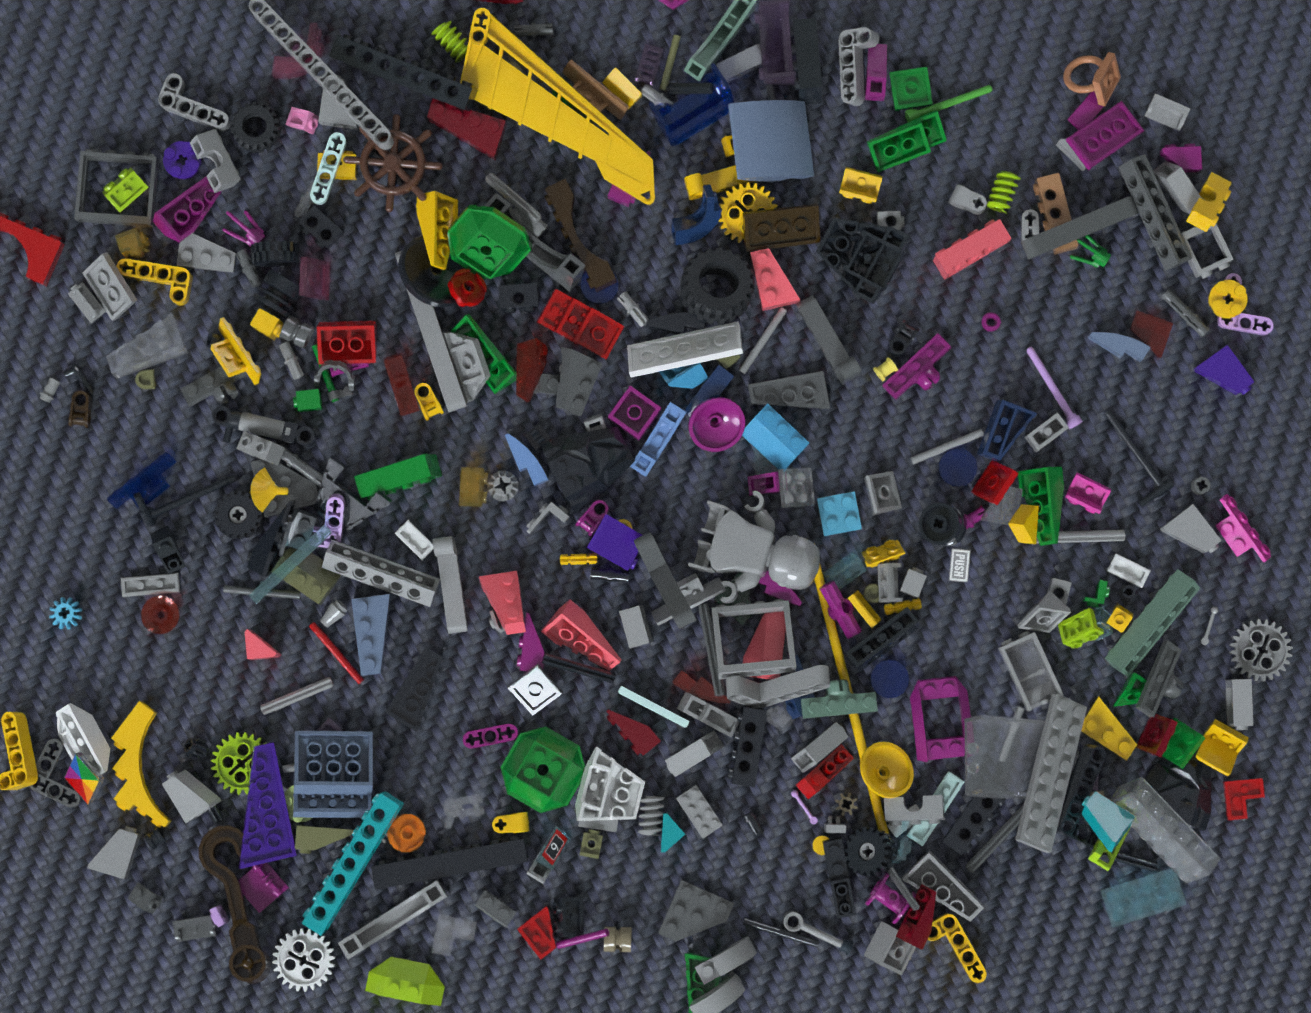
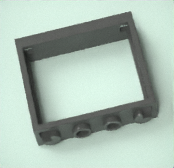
M96 149L80 151L74 219L77 222L154 227L153 218L155 215L159 159L154 154L143 153L142 156L135 155V152L125 151L124 154H116L117 151L105 150V153L97 152L98 150ZM89 161L152 165L147 217L85 212Z

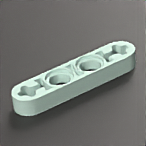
M338 132L333 133L329 137L310 192L311 200L317 205H322L327 201L346 147V138ZM338 137H340V140L343 142L342 144H338L336 150L340 151L339 154L335 151L329 150L330 148L334 150L335 143L333 142V139L337 140ZM335 155L337 157L336 163L333 165L327 164V156ZM329 173L331 176L330 180L326 183L321 182V174ZM317 184L327 187V190L322 189L324 197L316 200L317 198L314 196L315 193L320 191V187Z

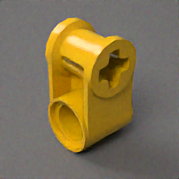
M427 383L418 384L415 388V395L426 421L436 414H443V409L432 388ZM421 387L429 389V394L426 397L419 396L418 392Z
M528 812L497 816L492 822V827L497 833L530 831ZM499 819H502V821L506 822L507 824L506 826H503L502 830H499V827L495 826V823H498Z

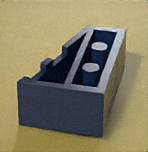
M1003 399L997 400L977 454L993 461L1001 460L1037 413Z

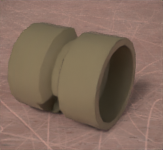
M604 927V929L607 928L609 930V936L604 937V952H615L616 949H619L620 952H631L632 927H621L619 930L616 927Z

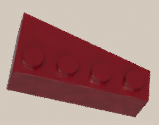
M432 99L427 115L431 123L496 161L507 126L505 120L472 110L466 111L448 103Z

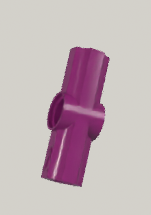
M830 581L821 586L819 589L829 605L828 614L830 618L838 621L848 639L859 634L862 630L852 614L854 610L853 605L848 599L843 598L835 581Z

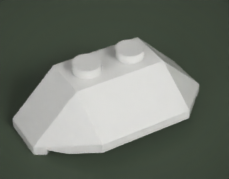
M71 703L56 712V717H58V736L71 760L73 761L76 754L96 778L107 772L110 747L94 717Z

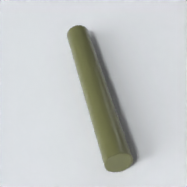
M673 35L659 88L661 91H667L666 87L669 84L681 38L679 35Z

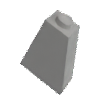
M336 75L346 85L345 80L341 79V76ZM332 84L330 89H335L338 84ZM323 89L318 120L320 125L358 130V125ZM344 97L342 102L349 101L350 97Z
M1164 161L1153 170L1158 183L1183 212L1190 214L1193 206L1201 196L1180 166Z
M1193 504L1160 528L1162 532L1202 553L1208 551L1212 553L1220 547L1218 543L1222 541Z
M835 722L791 759L801 772L804 773L821 761L849 736L846 734L845 729Z
M713 730L666 759L667 768L676 777L723 748L724 745Z
M177 770L167 776L168 780L162 783L185 823L199 817L221 802L220 797L186 770L180 773Z
M126 826L125 829H119L88 864L87 868L127 879L141 834L136 832V828Z

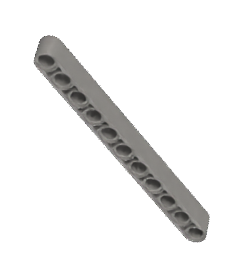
M251 0L249 2V9L260 24L379 148L383 150L390 149L394 144V138L383 123L264 0ZM258 6H263L260 11H255ZM270 19H275L274 23L268 24V21ZM288 32L286 36L280 37L281 33ZM295 45H300L297 50H292ZM307 58H313L311 62L305 63ZM319 71H325L322 76H317ZM332 84H338L335 89H330ZM344 97H350L349 101L342 102ZM357 110H363L360 115H355ZM370 123H376L373 128H367ZM388 136L386 141H380L381 137Z

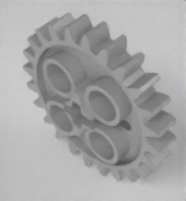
M1256 619V625L1251 620L1248 623L1249 627L1242 624L1243 631L1236 629L1238 636L1231 637L1235 640V643L1229 644V646L1234 647V650L1229 652V654H1234L1235 656L1231 661H1237L1234 668L1241 667L1242 669L1239 674L1247 672L1246 678L1249 679L1253 675L1254 681H1257L1259 676L1261 681H1265L1266 676L1269 680H1273V674L1277 677L1280 676L1278 670L1286 671L1283 665H1289L1290 662L1286 658L1292 657L1288 650L1293 649V647L1287 646L1291 639L1284 638L1287 632L1281 633L1282 626L1275 628V622L1268 625L1267 619L1263 621V624H1261L1260 619ZM1254 632H1257L1260 635V641L1258 643L1252 640V634ZM1269 635L1268 640L1265 642L1262 650H1264L1265 652L1259 654V650H1257V647H1262L1265 640V636ZM1272 640L1278 644L1276 651H1272L1269 647ZM1247 649L1252 652L1250 660L1244 658V651ZM1258 656L1256 665L1253 666V662ZM1263 658L1269 660L1270 665L1268 668L1262 667L1261 661Z

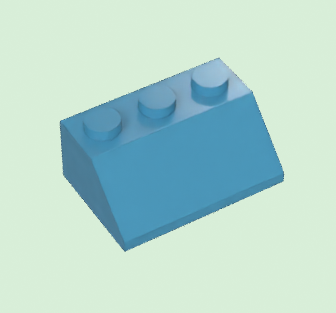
M769 404L752 419L742 434L781 473L809 445V442Z

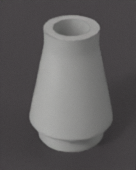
M338 599L335 602L332 601L324 616L320 619L321 623L328 628L345 616L348 608Z

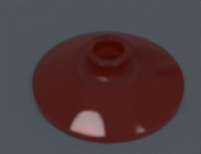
M166 596L150 598L141 610L143 625L147 630L155 634H165L172 631L178 624L180 617L177 604ZM159 612H164L165 616L163 619L158 617Z

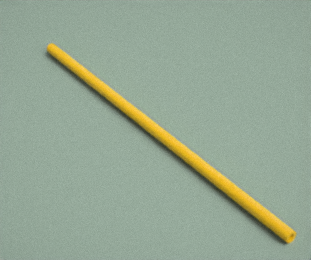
M819 564V570L814 580L839 679L848 681L849 691L853 694L835 620L830 618L828 614L829 605L819 589L825 585L821 565ZM849 714L861 761L867 746L859 714ZM867 787L877 828L889 834L880 797Z

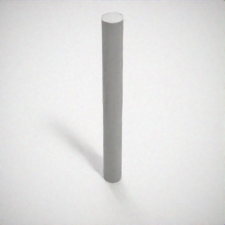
M782 307L779 309L740 367L739 371L745 374L787 310Z
M982 429L976 430L910 457L913 464H916L982 437L984 433Z

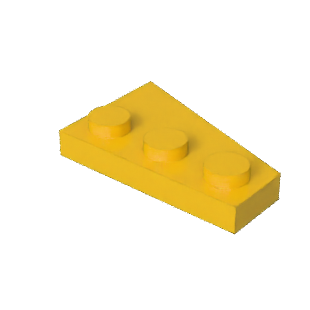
M1097 697L1084 718L1081 732L1127 761L1137 744L1100 697Z

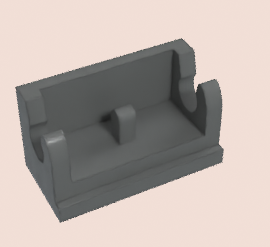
M210 915L173 921L175 939L178 942L217 936L216 927Z

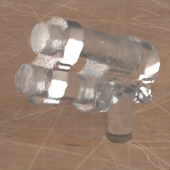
M472 794V796L455 799L447 798L444 801L445 806L443 808L445 810L444 814L447 815L444 828L451 829L455 817H459L462 820L467 816L475 815V817H480V814H484V807H479V803H483L482 795ZM473 803L474 808L463 809V804Z

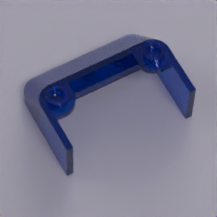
M715 63L711 64L713 73L706 74L701 82L713 83L715 87L713 94H689L671 106L668 103H659L655 106L652 101L649 102L652 114L671 146L682 143L729 114L728 104L734 103L731 88Z

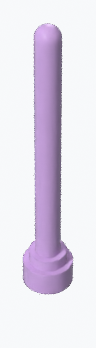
M1028 347V355L1067 417L1065 419L1069 430L1082 423L1083 421L1080 416L1071 411L1034 348Z

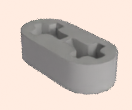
M1026 210L1021 216V241L1026 240L1025 236L1028 235L1029 230H1031L1032 236L1039 234V215L1035 210ZM1028 214L1035 217V220L1031 222V226H1029V221L1025 220Z

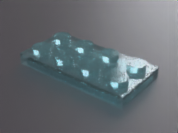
M1175 867L1100 890L1112 928L1187 905Z

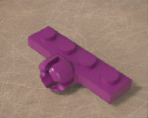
M937 333L882 385L883 388L895 400L915 383L923 390L931 389L933 387L931 385L932 382L936 384L940 379V373L934 368V364L951 349V346Z

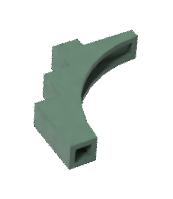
M734 0L714 30L690 58L684 71L700 81L720 59L726 46L735 38L742 24L753 13L760 0Z

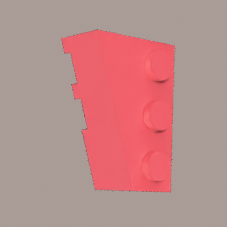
M770 249L750 252V260L762 311L799 303L800 298Z
M517 571L479 576L481 587L506 634L526 632Z

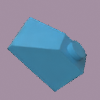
M700 363L659 371L666 383L671 387L693 389L708 379Z

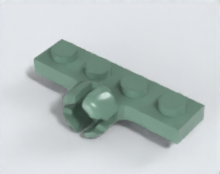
M844 679L830 681V687L826 688V695L824 697L801 699L803 719L878 711L876 692L852 694L849 691L848 681Z

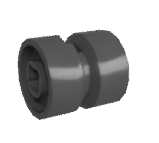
M290 315L286 319L279 337L287 341L294 340L295 345L304 349L308 345L315 327L306 322L301 324L298 318Z

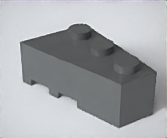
M561 347L562 363L559 367L561 373L560 383H558L556 408L572 415L581 416L603 363L573 349Z

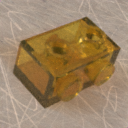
M137 228L115 235L119 250L127 259L132 257L134 259L145 256L146 252H149L147 246L150 243L143 231L140 232Z

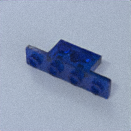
M168 452L160 455L135 477L129 479L126 484L114 491L107 498L108 502L117 509L131 498L138 507L134 494L140 492L146 505H148L171 487L162 473L176 463L175 459Z

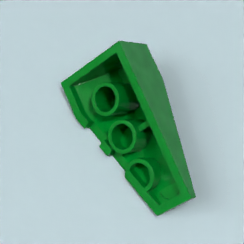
M1044 467L1018 471L1021 496L1025 497L1027 505L1039 506L1037 538L1040 546L1058 544L1064 491L1062 467Z

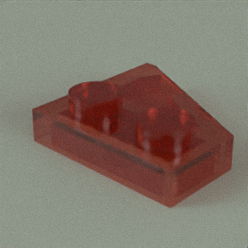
M1136 311L1130 330L1144 344L1151 347L1150 349L1157 358H1161L1173 323Z

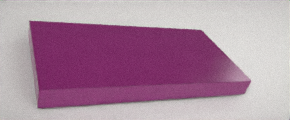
M1120 101L1069 136L1066 142L1085 167L1090 170L1139 136L1144 130L1125 104Z

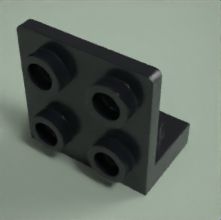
M297 508L293 514L289 513L287 521H285L282 532L284 533L277 546V549H280L279 556L282 557L288 546L307 552L318 515Z

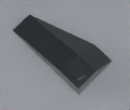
M290 500L253 551L248 553L246 562L249 563L247 568L261 576L266 577L272 573L271 571L275 566L280 549H277V546L284 533L282 532L285 521H287L289 513L292 514L295 500Z

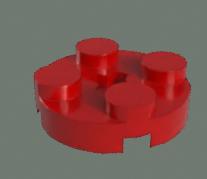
M469 269L458 270L448 282L452 297L461 307L478 305L484 299L485 292L487 291L483 278L478 273L473 274ZM465 285H466L467 287L470 286V288H471L470 291H468V290L465 288Z

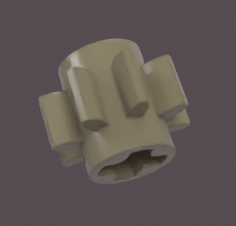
M840 793L841 799L834 800L839 805L835 810L841 809L842 816H844L845 812H849L852 815L851 810L853 808L858 809L854 805L857 798L851 799V793H848L847 797ZM844 799L851 801L849 809L841 807Z

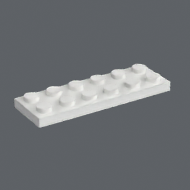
M739 321L627 345L630 377L743 353Z

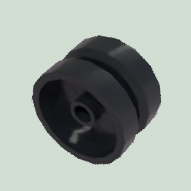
M946 503L929 505L923 510L919 518L921 535L926 541L941 547L956 545L963 539L966 533L967 522L965 516L959 509Z

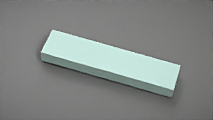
M623 686L618 690L619 694L684 728L690 722Z
M949 771L933 793V795L944 796V811L947 810L965 782ZM921 821V824L913 825L906 836L923 846L937 824Z

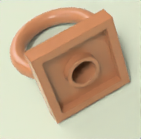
M1110 52L1107 53L1104 61L1099 57L1090 55L1078 57L1067 65L1063 74L1064 83L1070 90L1077 93L1095 91L1098 105L1106 106L1121 78L1116 55ZM1085 63H1093L1099 66V69L1095 72L1092 84L1081 86L1071 80V73L1077 66Z

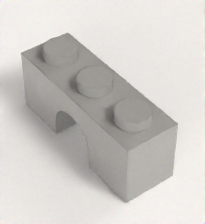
M216 129L198 134L191 140L190 145L197 159L209 158L215 163L216 168L206 176L214 193L234 187L241 180L239 172L234 167L231 156L226 151L222 138L218 135Z
M943 795L923 796V805L916 812L907 810L904 797L884 798L885 821L887 823L890 822V826L902 825V822H909V825H919L921 821H929V824H939L940 820H945Z

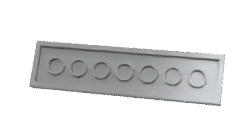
M1057 693L1051 696L1015 839L1045 853L1052 852L1087 710L1086 706Z

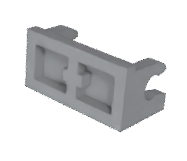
M1154 94L1145 117L1180 131L1190 108Z
M902 563L878 564L879 603L903 602V598L898 597L897 569L902 567Z
M643 605L619 611L629 648L653 642Z

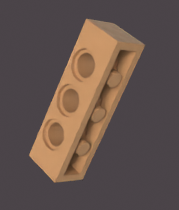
M1059 173L1037 178L1035 184H1033V190L1035 195L1039 196L1038 208L1040 214L1043 213L1044 230L1047 231L1071 221ZM1052 192L1055 196L1054 200H1048L1045 197V193ZM1057 210L1060 215L1059 218H1052L1050 211ZM1075 240L1053 249L1054 255L1077 249L1078 242Z

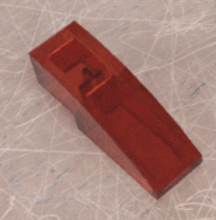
M402 353L384 358V364L401 416L420 411Z
M681 670L672 682L683 691L704 700L728 704L732 701L727 699L726 695L715 696L713 685L702 676L696 682Z

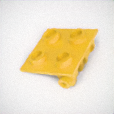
M889 540L884 545L878 547L871 546L866 551L861 552L865 558L866 566L871 568L878 566L880 562L884 564L886 560L890 562L889 559L893 561L906 554L898 540Z

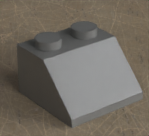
M881 921L864 956L902 975L916 947L895 937L898 929Z

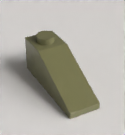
M297 825L295 849H300L299 853L311 854V850H317L351 836L355 829Z

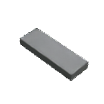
M179 573L121 578L122 597L180 592Z

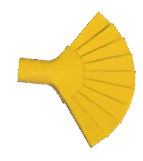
M264 467L253 478L250 493L254 505L263 513L276 495H288V488L278 487Z

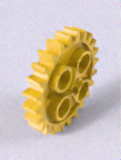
M746 181L745 187L739 182L737 189L733 185L731 186V193L725 190L727 197L720 196L724 201L719 203L722 211L718 222H723L720 225V229L727 228L724 234L728 235L731 233L730 239L733 240L737 237L738 243L744 239V231L742 229V213L744 212L736 205V200L747 210H750V212L757 211L759 208L770 210L778 206L771 203L775 199L773 196L768 198L770 191L767 190L763 193L764 186H760L757 189V183L755 182L752 187H750L748 181ZM748 194L751 195V203L744 204L743 197ZM732 208L738 209L736 217L729 216V211Z

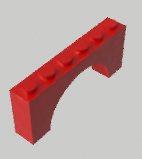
M0 212V231L16 237L26 251L28 258L26 277L47 286L65 244L60 242L61 238L53 234L46 236L43 234V230L36 227L32 229L25 227L26 223L17 219L15 222L8 220L9 216Z

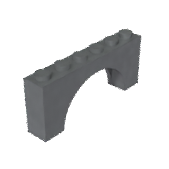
M497 193L485 205L496 208L526 228L515 216L511 204ZM526 228L529 241L532 244V249L526 257L570 292L582 278L585 264L571 253L564 255L548 247Z

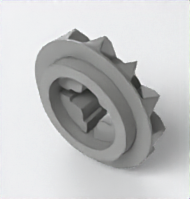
M508 471L494 473L488 481L490 495L499 501L512 499L518 491L517 478ZM500 478H502L504 483H511L506 487V494H504L501 488L495 489V487L500 485Z

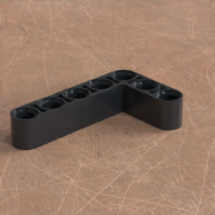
M1092 744L1083 746L1072 770L1056 831L1089 848L1094 847L1098 836L1092 828L1080 823L1079 819L1084 809L1082 803L1087 796H1090L1106 757V751L1103 747Z

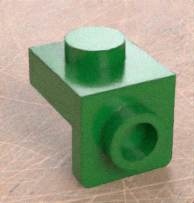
M1097 581L1095 599L1084 597L1083 602H1087V606L1098 608V605H1103L1105 597L1108 598L1110 586H1107L1108 581Z

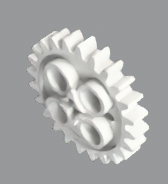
M301 928L300 934L293 930V936L287 933L285 934L287 940L280 939L282 946H275L279 952L272 954L277 957V960L272 961V963L278 964L274 971H280L277 978H284L282 984L289 982V989L296 985V991L303 987L304 992H306L308 986L315 990V983L321 987V979L328 981L326 974L331 975L333 973L329 970V967H335V964L330 962V960L336 958V956L330 955L334 948L328 949L327 946L331 942L324 943L325 935L319 938L317 933L312 934L311 929H308L307 933H305L304 929ZM299 941L304 944L303 952L296 951V942ZM314 950H318L322 954L321 959L318 961L312 957ZM291 951L299 957L306 955V960L319 965V968L307 962L301 964V959L289 955L288 952ZM288 959H292L296 963L295 968L292 970L286 966ZM305 968L312 969L313 976L311 978L304 976L303 971Z

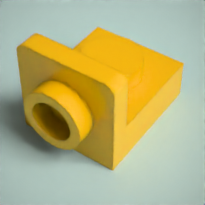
M1116 603L1113 613L1107 620V624L1122 633L1132 620L1133 613Z

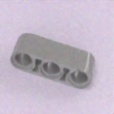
M756 44L719 62L712 67V70L719 84L724 85L769 62V59L761 44Z

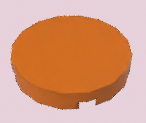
M412 814L398 815L387 831L389 843L400 852L417 850L423 844L424 835L426 834L424 823L419 817Z

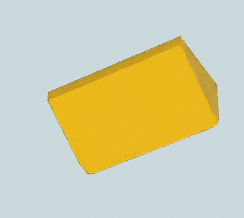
M616 67L602 82L614 95L626 103L629 109L642 97V93Z

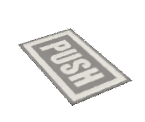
M952 548L949 581L968 583L971 550Z

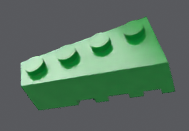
M422 454L354 476L360 498L370 501L378 490L383 494L385 493V495L394 494L397 489L403 488L405 490L414 487V484L431 482V479L442 477L436 454Z
M685 953L689 1007L693 1000L706 994L722 981V976H719L703 984L695 969V966L712 957Z

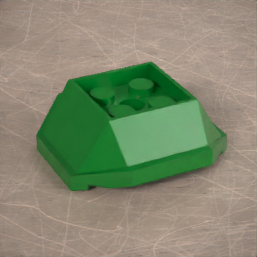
M469 204L447 231L451 259L465 269L471 270L470 272L473 274L478 273L483 280L510 274L532 249L526 228L494 207H477L476 205Z
M542 727L519 734L501 766L507 794L534 810L543 813L568 806L581 783L585 764L579 745L548 727ZM541 764H545L549 768V772L546 775H540L538 772V767Z

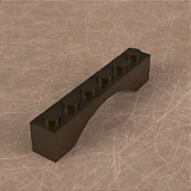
M566 179L545 188L546 195H544L548 206H553L555 211L552 213L556 222L561 221L563 236L565 239H570L572 244L569 247L573 255L577 254L580 261L585 264L584 271L588 275L586 281L590 289L594 288L597 293L617 283L608 262L591 253L582 244L575 232L573 225L575 198Z

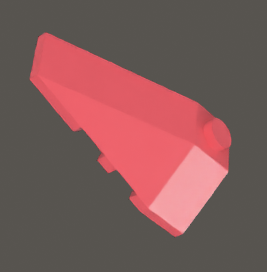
M571 599L558 609L541 630L555 644L559 646L563 644L571 648L573 653L578 654L579 652L587 656L589 661L609 671L621 662V658L586 612Z
M784 611L763 614L744 654L743 663L782 660L786 631ZM781 674L751 676L750 678L772 680L780 677Z

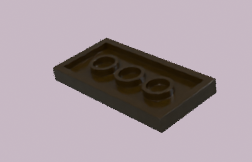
M817 204L742 213L746 252L820 243L819 206Z

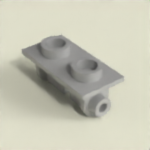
M83 282L71 287L72 291L68 295L90 323H93L106 312Z

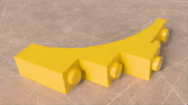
M139 701L111 738L115 741L113 744L122 751L126 749L112 768L116 771L115 775L123 781L127 779L126 783L114 797V800L117 801L116 805L124 811L126 809L132 810L136 806V811L143 816H146V814L152 818L151 822L159 828L161 826L165 828L168 827L172 820L159 809L152 799L142 771L144 739L157 712L143 701Z

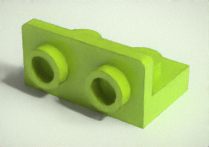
M126 168L118 175L119 178L114 182L111 181L106 184L102 192L119 212L124 210L149 188L132 168Z
M1091 608L1058 624L1062 643L1071 648H1079L1083 643L1096 640L1098 636L1104 634V630L1097 626L1094 610Z

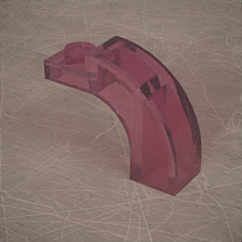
M310 23L307 45L321 59L324 45L323 43H318V41H321L322 30L319 29L318 23ZM274 56L272 76L274 78L288 80L307 74L306 70L293 57ZM307 58L305 63L311 62L313 58Z

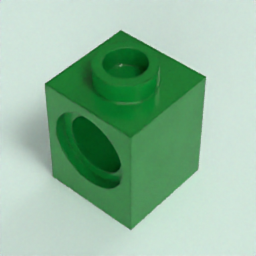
M319 389L296 391L293 402L294 408H298L299 412L323 410L321 391Z

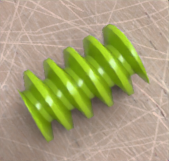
M452 21L444 22L431 35H436V41H441L440 45L442 47L446 46L445 51L447 53L451 52V58L457 57L455 62L459 63L466 56L468 45H465L467 38L460 40L459 38L462 33H454L457 27L450 28Z
M1001 171L1002 173H997L996 175L999 180L994 181L996 187L991 189L994 194L989 195L991 201H988L986 206L994 211L1006 214L1004 209H1010L1011 207L1007 204V201H1013L1009 194L1016 193L1011 188L1018 187L1014 180H1020L1021 178L1013 173Z

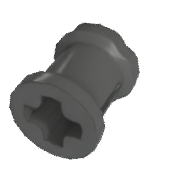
M1199 477L1192 481L1190 488L1194 494L1202 495L1209 491L1211 484L1206 477ZM1200 482H1202V486L1205 487L1201 490H1199V486L1196 485Z

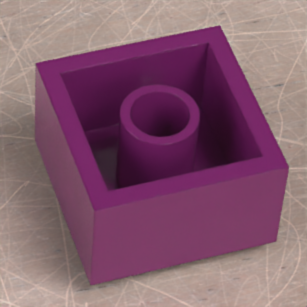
M629 386L608 415V419L640 441L660 413L661 407L632 386Z

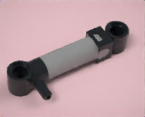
M225 406L216 407L212 412L213 421L219 426L226 427L223 442L230 443L233 429L296 444L298 441L304 447L312 446L317 440L315 431L308 426L300 427L299 424L255 415ZM221 412H227V419L225 421H219L218 415ZM304 432H310L311 438L309 441H302L301 437Z

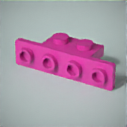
M1228 494L1220 498V502L1230 516L1215 525L1237 557L1253 547L1260 559L1266 562L1271 557L1269 548L1261 542L1258 532L1251 528L1246 515L1239 511L1235 499Z

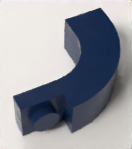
M710 184L703 185L702 203L696 212L686 217L672 219L671 234L675 245L697 241L706 236L717 225L722 210L717 200V194L713 192Z

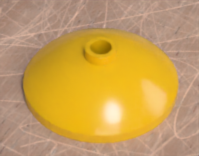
M877 742L868 747L861 757V776L867 787L875 794L884 798H896L903 795L911 787L914 778L913 766L908 755L899 746L890 742Z

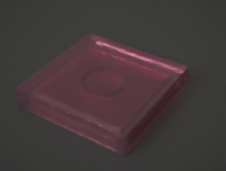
M301 257L300 296L329 300L331 262Z

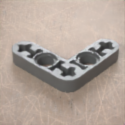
M50 739L36 763L38 778H41L40 782L47 784V781H50V783L47 785L45 792L43 791L45 787L41 785L35 787L34 784L29 787L67 807H77L81 803L82 797L76 790L51 779L52 773L64 751V745L60 739ZM57 742L59 750L54 751L52 756H56L55 760L50 756H45L46 752L48 754L52 752L50 745ZM45 759L51 762L49 770H44L41 767V763ZM53 785H57L60 788V793L57 796H53L50 793V788ZM65 789L67 790L65 794L69 796L75 794L76 802L70 804V799L63 797V800L60 799Z

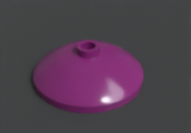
M709 398L701 402L691 413L688 423L689 434L693 442L703 450L710 452L726 450L735 445L744 432L745 417L743 411L738 404L728 398ZM716 417V421L712 422L711 419Z

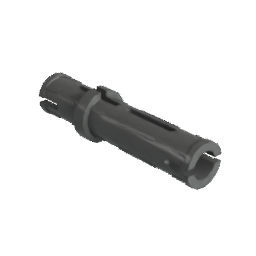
M1171 289L1161 296L1187 322L1186 325L1191 326L1201 338L1210 330L1198 318L1199 315L1197 313L1194 314Z
M285 448L281 459L288 463L287 466L295 468L321 488L323 475L300 459L297 453L293 454Z

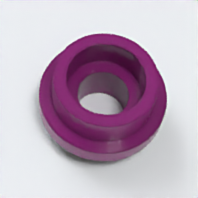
M989 312L983 316L981 324L985 330L992 332L999 328L1001 320L996 313ZM988 319H993L994 325H989L987 323Z

